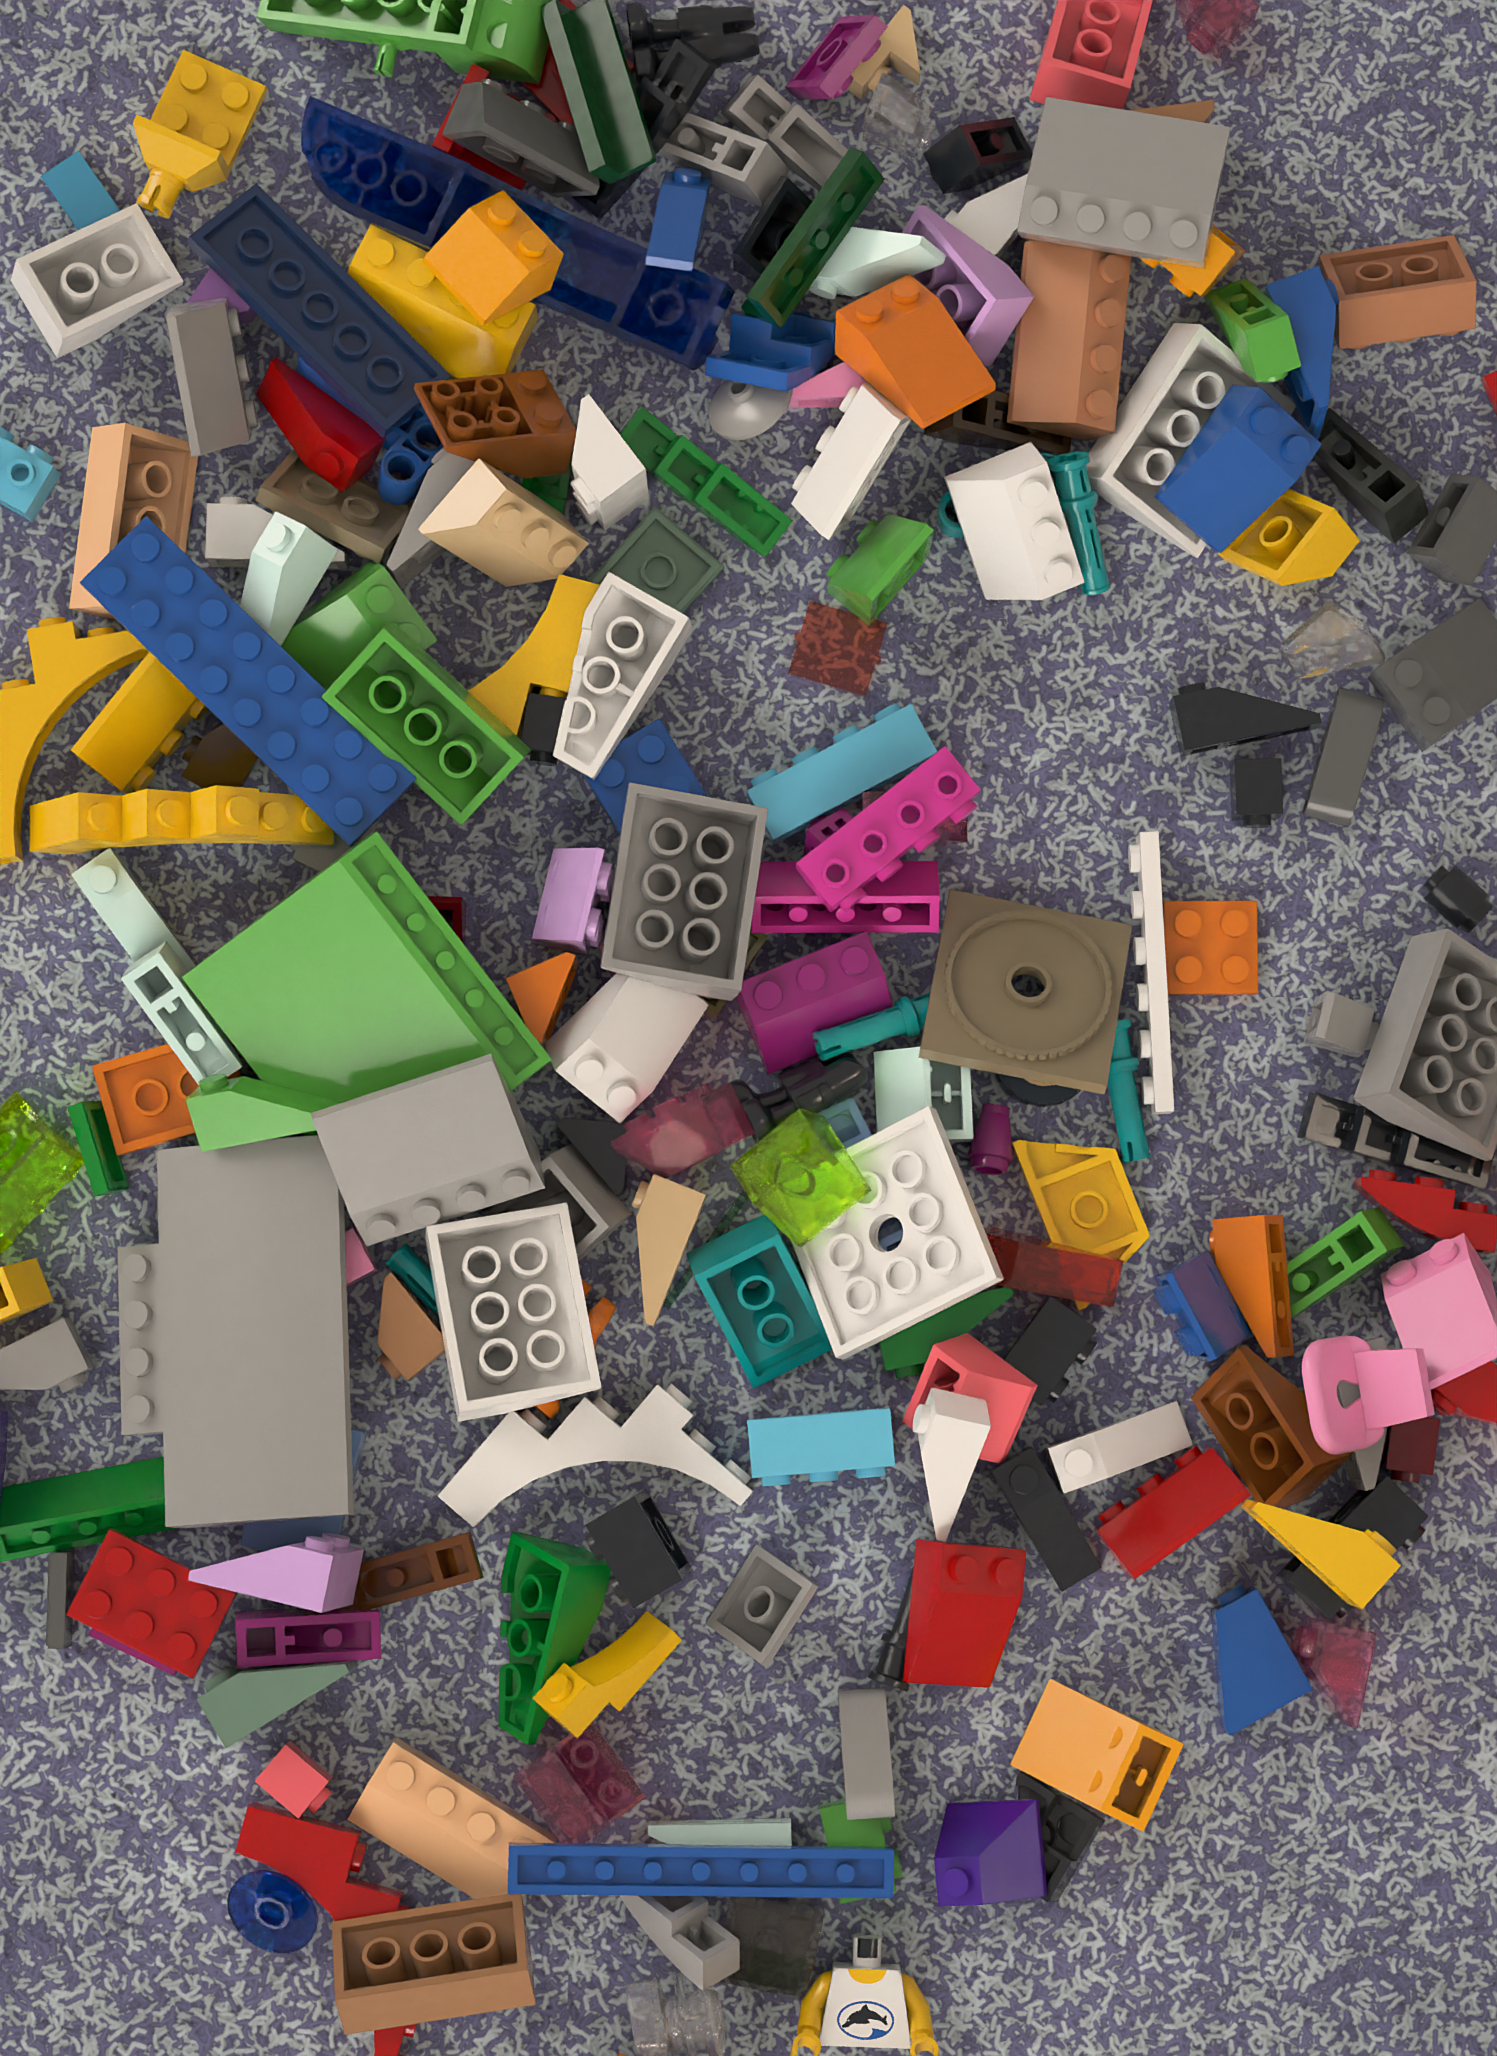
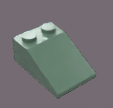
M353 1660L248 1667L239 1673L233 1665L203 1683L207 1693L198 1697L197 1701L224 1747L228 1748L358 1667V1664Z

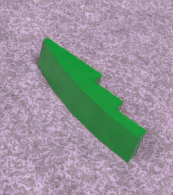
M638 407L619 432L620 436L645 467L648 474L762 557L768 555L793 520L723 463H716L686 437L674 433L644 407Z

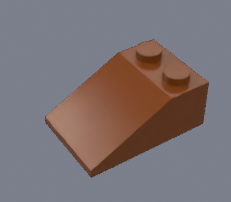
M1246 1345L1239 1347L1191 1396L1194 1404L1256 1502L1281 1509L1303 1502L1353 1454V1452L1334 1455L1321 1449L1311 1430L1306 1395Z

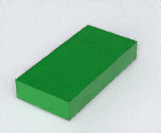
M102 1101L80 1102L67 1107L94 1197L112 1195L128 1190L129 1183L121 1157L117 1156Z

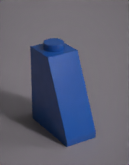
M1238 1584L1218 1595L1217 1599L1220 1604L1211 1609L1220 1724L1228 1735L1238 1732L1313 1690L1258 1589L1251 1586L1245 1590L1242 1584Z

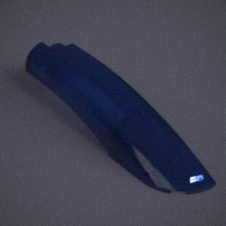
M312 96L309 97L302 119V153L306 157L308 168L312 175L311 179L317 188L342 211L429 252L468 208L504 190L564 253L551 290L531 301L692 371L701 367L705 363L706 357L710 356L719 341L716 335L717 329L735 293L727 282L695 268L692 271L645 265L647 248L519 190L471 166L468 162Z

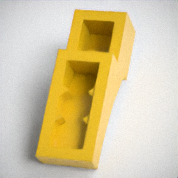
M646 1611L622 1636L599 1653L571 1667L563 1663L532 1699L578 1739L608 1703L620 1712L682 1639L671 1628Z

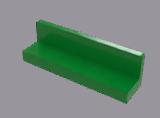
M163 1456L3 1487L0 1504V1562L102 1543L109 1529L112 1528L128 1537L177 1529L165 1527Z

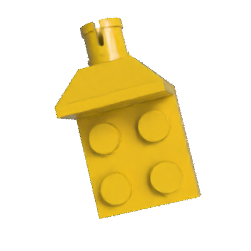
M183 50L151 119L149 120L136 114L133 121L143 159L150 171L147 183L142 193L139 194L136 203L151 213H154L156 208L159 210L158 216L169 219L176 200L183 189L195 192L225 181L268 92L267 87Z

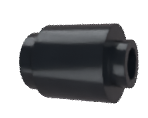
M1441 865L1423 885L1429 891L1423 899L1456 929L1461 926L1467 933L1474 929L1494 906L1486 899L1488 894L1457 865H1454L1449 871Z

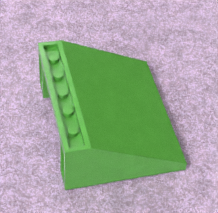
M377 831L366 835L181 977L261 1081L341 1103L491 1053L510 1091H512L552 1060ZM316 1130L303 1133L304 1136L318 1135Z

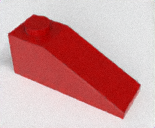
M277 357L271 360L256 395L305 466L343 493L371 470L386 437L382 438L368 423Z

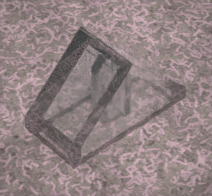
M1328 600L1281 643L1280 648L1281 653L1297 679L1385 662V654L1369 626L1331 600Z

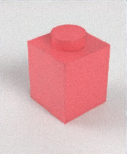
M291 1740L283 1746L255 1780L259 1786L297 1818L306 1809L314 1815L333 1793L326 1787L333 1776Z

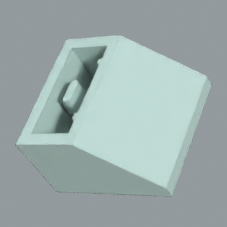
M920 1047L873 1052L877 1132L930 1106L936 1108L950 1143L971 1142L973 1140L970 1068L918 1058Z

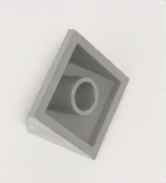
M756 1544L707 1620L706 1625L767 1668L818 1589V1583Z

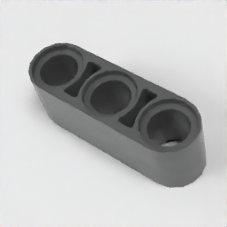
M1342 687L1338 688L1332 705L1335 709L1329 715L1320 747L1322 755L1321 757L1318 756L1307 793L1310 798L1309 801L1305 800L1303 815L1349 827L1385 703L1384 699Z

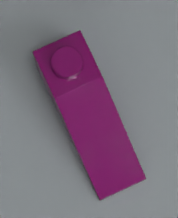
M308 1609L234 1611L235 1647L238 1667L381 1659L379 1610L334 1609L323 1613Z

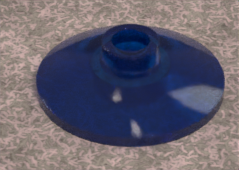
M257 1870L241 1876L229 1891L227 1908L230 1919L237 1931L253 1945L269 1952L291 1953L305 1947L314 1936L318 1925L316 1907L305 1889L293 1879L278 1872Z

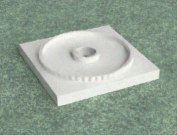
M927 1106L771 1188L834 1355L838 1359H846L1004 1280L936 1108ZM898 1218L903 1227V1238L897 1248L887 1252L879 1243L878 1231L882 1223L887 1219Z

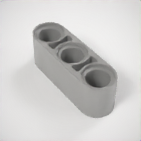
M885 1687L838 1690L847 1820L895 1817Z

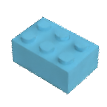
M890 1408L747 1420L752 1478L762 1477V1486L791 1484L790 1475L809 1473L810 1482L838 1480V1471L856 1469L857 1478L886 1476L885 1467L895 1466Z

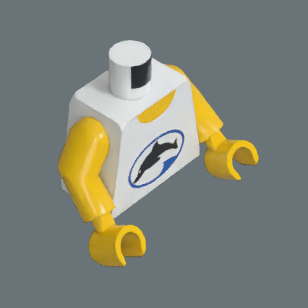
M874 1935L853 1936V1962H833L831 1971L819 1974L801 2001L797 2025L798 2035L793 2041L790 2056H797L798 2048L802 2046L810 2048L813 2056H819L821 2046L910 2049V2056H917L922 2051H929L934 2056H939V2047L933 2039L934 2033L930 2006L914 1978L907 1974H901L899 1964H881L882 1937Z

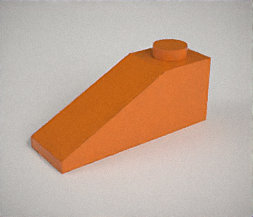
M1283 1215L1212 1219L1213 1230L1210 1233L1209 1246L1212 1255L1215 1257L1216 1267L1267 1358L1294 1356Z

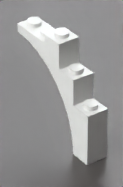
M671 1383L666 1390L657 1384L622 1426L615 1422L620 1413L600 1396L594 1402L584 1397L550 1438L543 1434V1431L548 1426L529 1409L526 1408L522 1414L517 1411L509 1412L440 1492L438 1497L474 1527L503 1499L531 1481L566 1467L599 1461L644 1462L675 1469L710 1484L740 1506L751 1495L753 1490L746 1485L752 1477L730 1459L724 1466L710 1454L716 1446L696 1429L689 1435L682 1430L694 1415L687 1409L693 1401Z

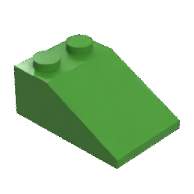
M888 513L880 523L872 519L858 535L856 541L861 545L850 558L842 554L826 573L831 579L827 583V592L869 627L928 559L934 529L926 523Z
M369 561L299 615L281 647L327 691L378 633L391 622H394L423 650L430 647L437 639L385 567Z

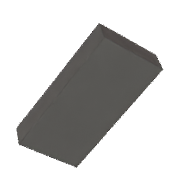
M56 1551L48 1555L46 1646H48V1649H65L72 1646L73 1618L66 1615L74 1596L75 1551Z

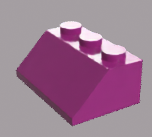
M867 931L745 979L742 983L741 992L736 996L767 1075L818 1055L814 1045L818 1040L815 1041L813 1039L814 1032L829 1029L893 1007L884 971Z

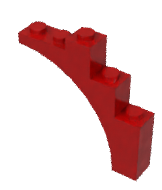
M254 1801L248 1805L235 1853L269 1865L301 1885L330 1913L335 1921L409 1910V1906L401 1904L404 1892L350 1877L351 1871L360 1873L366 1854L367 1845L359 1843L362 1834L361 1830L305 1815L297 1818L290 1811ZM417 2024L374 2030V2056H405L400 2054L404 2037L413 2038Z

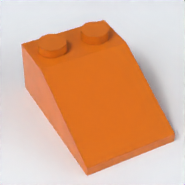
M910 274L836 311L835 354L922 429L995 391V381L939 298Z

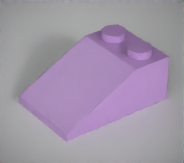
M918 205L902 233L923 236L942 251L946 258L944 264L912 276L939 298L985 367L991 366L1035 296L1009 265L925 205Z
M322 1533V1537L306 1536L305 1542L191 1570L188 1580L323 1613L353 1605L364 1549L350 1546L349 1537L333 1533Z

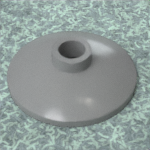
M725 380L711 400L709 407L710 424L719 436L727 440L740 441L758 436L773 426L783 415L790 403L792 389L781 391Z

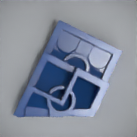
M744 311L732 313L729 350L706 357L705 375L781 391H789L811 379L835 356L836 318L824 320L812 317L810 312L793 311L782 328L749 316Z

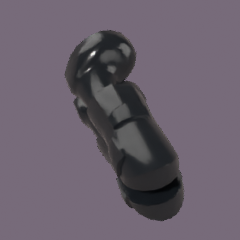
M639 2L626 4L631 50H633V64L635 66L637 86L643 76L654 78L655 73L670 50H654L649 46L673 41L676 38L690 43L717 65L716 69L721 68L723 64L742 62V60L760 54L757 35L751 33L724 35L743 32L753 28L756 24L753 7L713 8L710 5L678 8L676 19L658 20L652 19L648 15L643 4Z
M848 1051L825 1061L818 1057L779 1073L777 1080L780 1087L767 1093H755L741 1079H735L725 1085L743 1126L759 1147L773 1141L778 1133L798 1119L801 1122L807 1121L834 1103H840L848 1098H852L856 1095V1091L867 1082L868 1075L852 1052Z

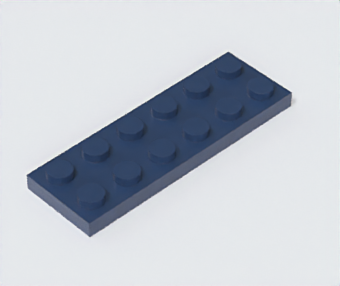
M257 183L189 236L188 246L382 438L386 437L422 407L414 391L415 383L450 380L451 375Z

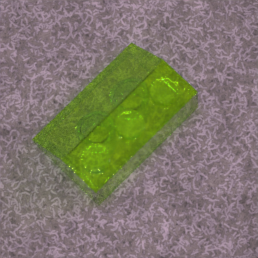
M16 1090L0 1107V1254L11 1247L15 1238L35 1217L44 1211L50 1200L66 1183L75 1178L79 1169L84 1165L81 1151Z

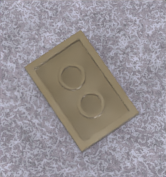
M294 449L260 486L256 497L257 502L270 508L274 513H281L312 529L317 535L329 538L353 550L360 557L371 559L379 564L395 546L413 505L412 502L403 505H392L384 501L378 494L377 484L363 477L342 493L305 466Z

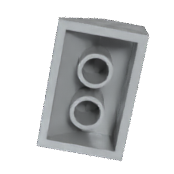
M227 297L172 305L166 316L191 457L205 455L250 441L252 435L251 428L258 427V418L254 400L246 401L243 383L250 382V374L246 354H237L235 336H242L238 308L229 309Z

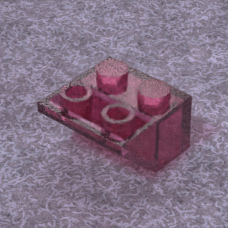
M706 1083L684 1094L685 1103H681L679 1097L676 1096L652 1108L656 1117L651 1118L648 1112L623 1124L627 1133L610 1143L614 1151L667 1179L705 1161L755 1133L731 1084L728 1083L712 1090L709 1083Z
M593 1721L578 1739L571 1733L567 1734L516 1771L513 1776L560 1843H586L647 1797Z

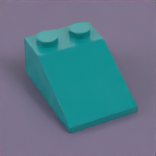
M770 1212L686 1253L693 1275L753 1389L832 1350L812 1294Z

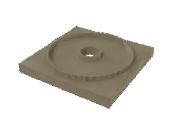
M950 889L918 1058L1105 1094L1132 925ZM1019 975H1031L1042 982L1045 990L1038 996L1025 997L1014 990L1011 980Z

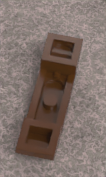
M471 1531L362 1562L353 1605L338 1609L371 1610L484 1578Z

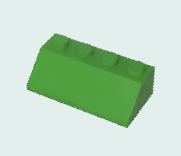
M394 622L385 626L321 696L386 757L400 762L417 778L414 783L461 826L531 750Z

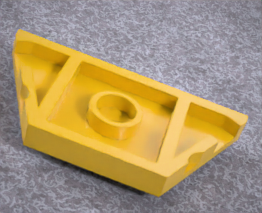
M1026 1140L1012 1142L1013 1150L1077 1311L1085 1309L1102 1288L1118 1273L1128 1259L1150 1237L1117 1151L1114 1148L1084 1147L1070 1144L1029 1142Z

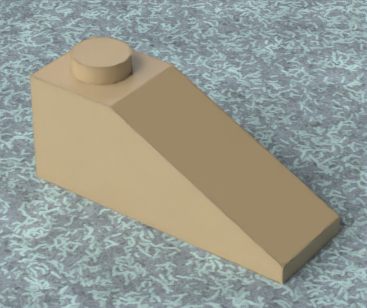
M653 1174L650 1183L641 1181L632 1203V1207L639 1209L636 1223L644 1320L646 1324L654 1327L707 1197L706 1194Z

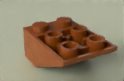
M544 369L414 384V391L446 452L475 462L480 458L493 468L522 478L567 473L577 430Z

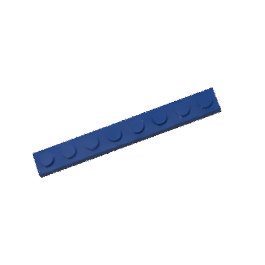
M509 1843L508 1894L893 1898V1847Z

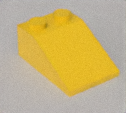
M1248 1499L1241 1505L1249 1515L1347 1604L1359 1609H1363L1401 1566L1391 1557L1397 1551L1395 1547L1376 1531L1371 1532L1367 1529L1365 1532Z

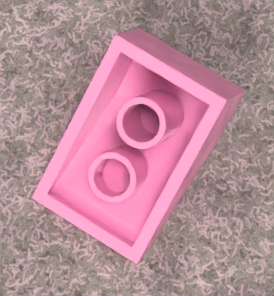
M1465 1233L1452 1239L1441 1240L1433 1245L1430 1250L1410 1260L1399 1261L1392 1265L1388 1271L1380 1274L1385 1301L1402 1347L1424 1349L1430 1390L1497 1358V1299L1491 1273Z

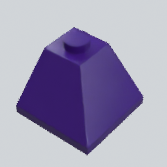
M1039 1799L947 1803L934 1856L938 1906L987 1905L1048 1895Z

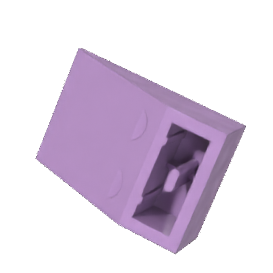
M553 849L533 931L532 941L534 944L584 956L589 955L591 946H600L605 925L600 905L601 901L610 902L614 880L613 864L608 863L605 849Z

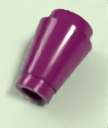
M1000 1104L982 1105V1112L967 1154V1158L971 1160L970 1169L972 1171L986 1175L1007 1174L1008 1165L1013 1163L1009 1107Z

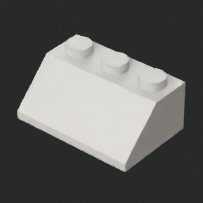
M868 382L861 385L860 389L853 386L849 390L839 407V410L845 413L836 428L830 425L823 433L815 448L821 452L813 468L806 465L802 469L792 486L798 493L791 504L820 535L828 540L848 526L912 420Z
M588 394L581 399L571 464L574 481L571 482V485L575 490L573 492L577 500L575 505L590 525L598 521L606 531L649 499L646 469Z
M1031 442L944 477L982 593L986 600H1043L1085 583L1048 464Z

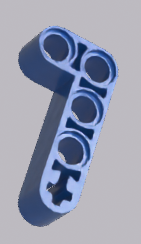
M298 355L296 372L364 420ZM423 406L390 432L382 446L387 452L381 461L376 488L379 496L392 505L407 504L417 496L428 469L434 465L431 462L432 458L444 447ZM427 441L434 444L437 448L426 449L418 442ZM390 473H402L409 479L397 480Z

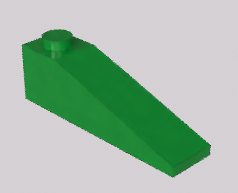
M511 1532L501 1575V1593H511L510 1621H500V1637H507L510 1649V1662L503 1665L499 1670L498 1727L526 1745H534L549 1714L532 1698L563 1663L569 1667L575 1664L602 1610L611 1569L604 1559L598 1561L593 1553L585 1548L521 1532Z

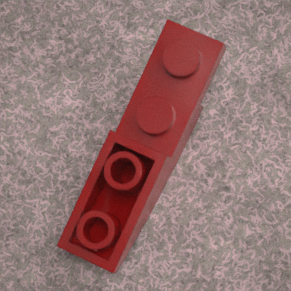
M1369 1170L1368 1177L1356 1178L1355 1189L1372 1205L1380 1207L1391 1219L1410 1230L1437 1242L1444 1239H1452L1465 1233L1476 1252L1483 1254L1495 1253L1497 1215L1487 1214L1488 1205L1471 1202H1459V1209H1453L1456 1190L1443 1188L1444 1180L1416 1176L1415 1184L1396 1181L1397 1173L1382 1170Z

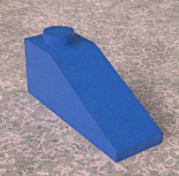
M675 168L674 172H665L660 187L645 265L692 271L705 231L711 178L702 177L700 171L691 168Z

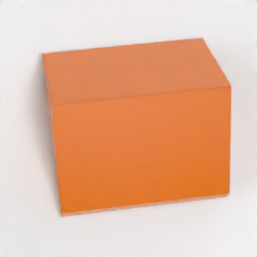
M569 952L560 954L505 978L525 1025L544 1050H546L544 1044L552 1035L580 965L576 955Z

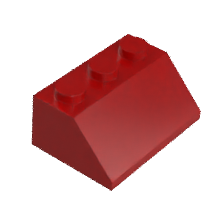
M1197 1445L1191 1447L1174 1460L1178 1468L1165 1478H1162L1159 1472L1152 1475L1136 1487L1140 1494L1136 1499L1124 1506L1121 1500H1118L1098 1515L1102 1523L1095 1527L1094 1530L1129 1577L1133 1579L1138 1578L1251 1496L1247 1488L1212 1447H1206L1202 1451Z

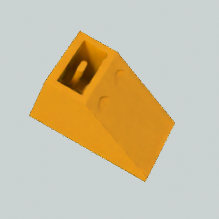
M1049 1678L1010 1765L1144 1832L1184 1744L1173 1736Z

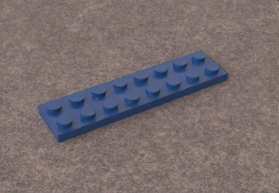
M147 516L79 582L87 592L350 847L415 784L414 781L417 778L400 762L386 757L321 697L326 690Z

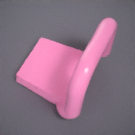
M1347 1335L1319 1339L1312 1342L1306 1348L1302 1359V1378L1310 1425L1317 1444L1325 1452L1339 1455L1368 1448L1381 1439L1387 1426L1435 1415L1423 1348L1372 1350L1370 1345L1363 1339ZM1340 1381L1358 1385L1361 1397L1346 1408L1340 1405L1337 1398V1385Z

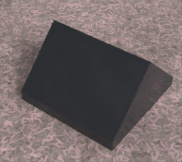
M780 177L733 252V270L754 283L757 282L812 203V200L788 177Z

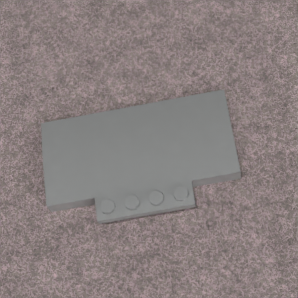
M319 1136L274 1138L201 1152L199 1145L157 1150L159 1243L118 1247L121 1435L163 1434L165 1527L185 1529L354 1515L344 1200Z

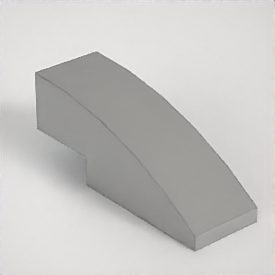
M758 74L747 79L721 112L725 118L744 134L767 142L790 170L819 191L848 151L845 146L797 103L791 105Z
M619 1895L636 1921L661 1952L702 1991L740 1970V1940L708 1916V1900L704 1897Z

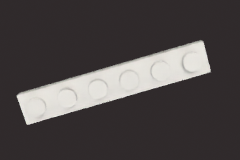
M1140 832L1136 837V845L1128 846V862L1130 873L1138 872L1139 891H1131V913L1133 919H1140L1141 937H1134L1133 951L1135 965H1143L1144 983L1136 984V1003L1138 1012L1146 1011L1147 1030H1139L1140 1058H1148L1149 1076L1141 1078V1094L1143 1105L1151 1104V1115L1171 1114L1174 1112L1159 832Z

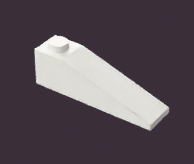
M610 572L607 573L584 612L578 651L573 662L572 678L567 700L564 703L553 753L555 758L595 780L654 693L694 629L689 617Z

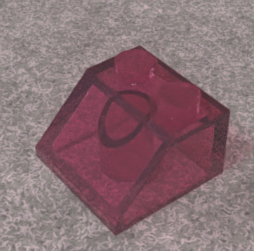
M1308 1616L1306 1626L1299 1624L1293 1650L1295 1653H1300L1299 1663L1335 1719L1349 1727L1358 1728L1377 1633L1362 1627Z

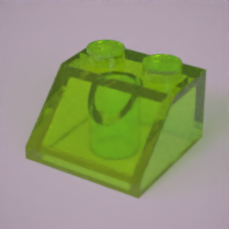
M798 1109L730 1165L731 1170L752 1203L799 1247L804 1246L872 1191L826 1118L803 1109Z

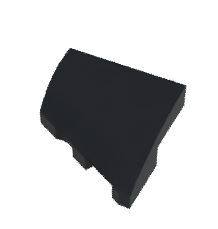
M1020 1771L1016 1778V1786H1019L1018 1800L1039 1799L1048 1893L1047 1896L1040 1898L1046 1902H1058L1105 1820L1031 1775Z

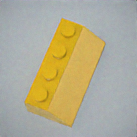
M370 224L349 265L347 273L452 377L459 379L511 373L539 319L536 305L527 302L482 326L423 264L424 256L428 253L427 251Z
M148 652L72 747L71 751L123 794L132 793L134 790H144L156 774L152 767L163 754L167 757L171 756L183 742L185 735L181 731L192 717L198 721L209 709Z

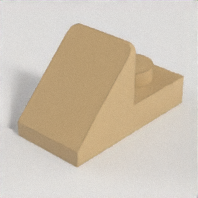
M904 4L880 36L881 45L877 52L869 60L861 61L851 73L853 81L847 90L861 100L869 90L877 93L891 74L888 65L917 86L919 85L920 66L911 10Z

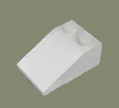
M137 203L16 259L11 277L12 284L56 358L97 340L183 284L180 274Z
M616 973L544 1046L552 1059L551 1062L554 1070L617 1122L621 1123L653 1092L707 1009L708 1003L700 995L680 992Z

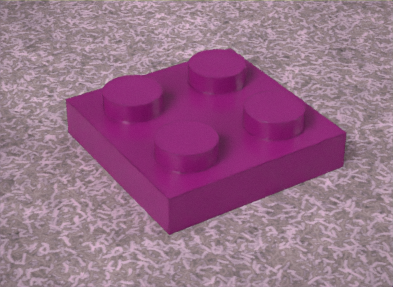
M875 14L839 17L785 88L798 100L839 97L851 85L853 81L851 73L859 63L869 60L877 52L881 45L879 38L888 26Z

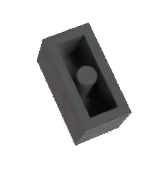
M1450 474L1407 554L1439 579L1449 583L1471 586L1475 578L1484 569L1485 560L1497 540V491L1480 477Z

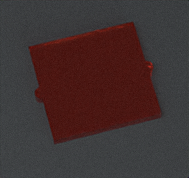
M810 601L801 632L796 633L794 637L795 641H797V646L788 674L866 696L874 667L881 663V657L878 654L887 623L874 620L868 626L853 613Z

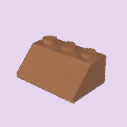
M1455 235L1319 255L1320 269L1324 280H1332L1339 297V305L1336 306L1334 338L1339 349H1363L1372 344L1391 341L1404 343L1418 337L1438 334L1451 336L1460 331L1476 329V279Z

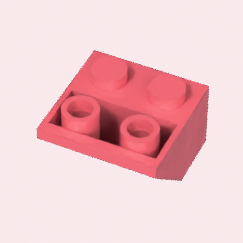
M969 1333L933 1345L902 1422L913 1430V1418L916 1408L919 1404L925 1405L931 1387L984 1399L987 1403L991 1427L978 1459L1000 1464L1005 1462L1038 1385Z

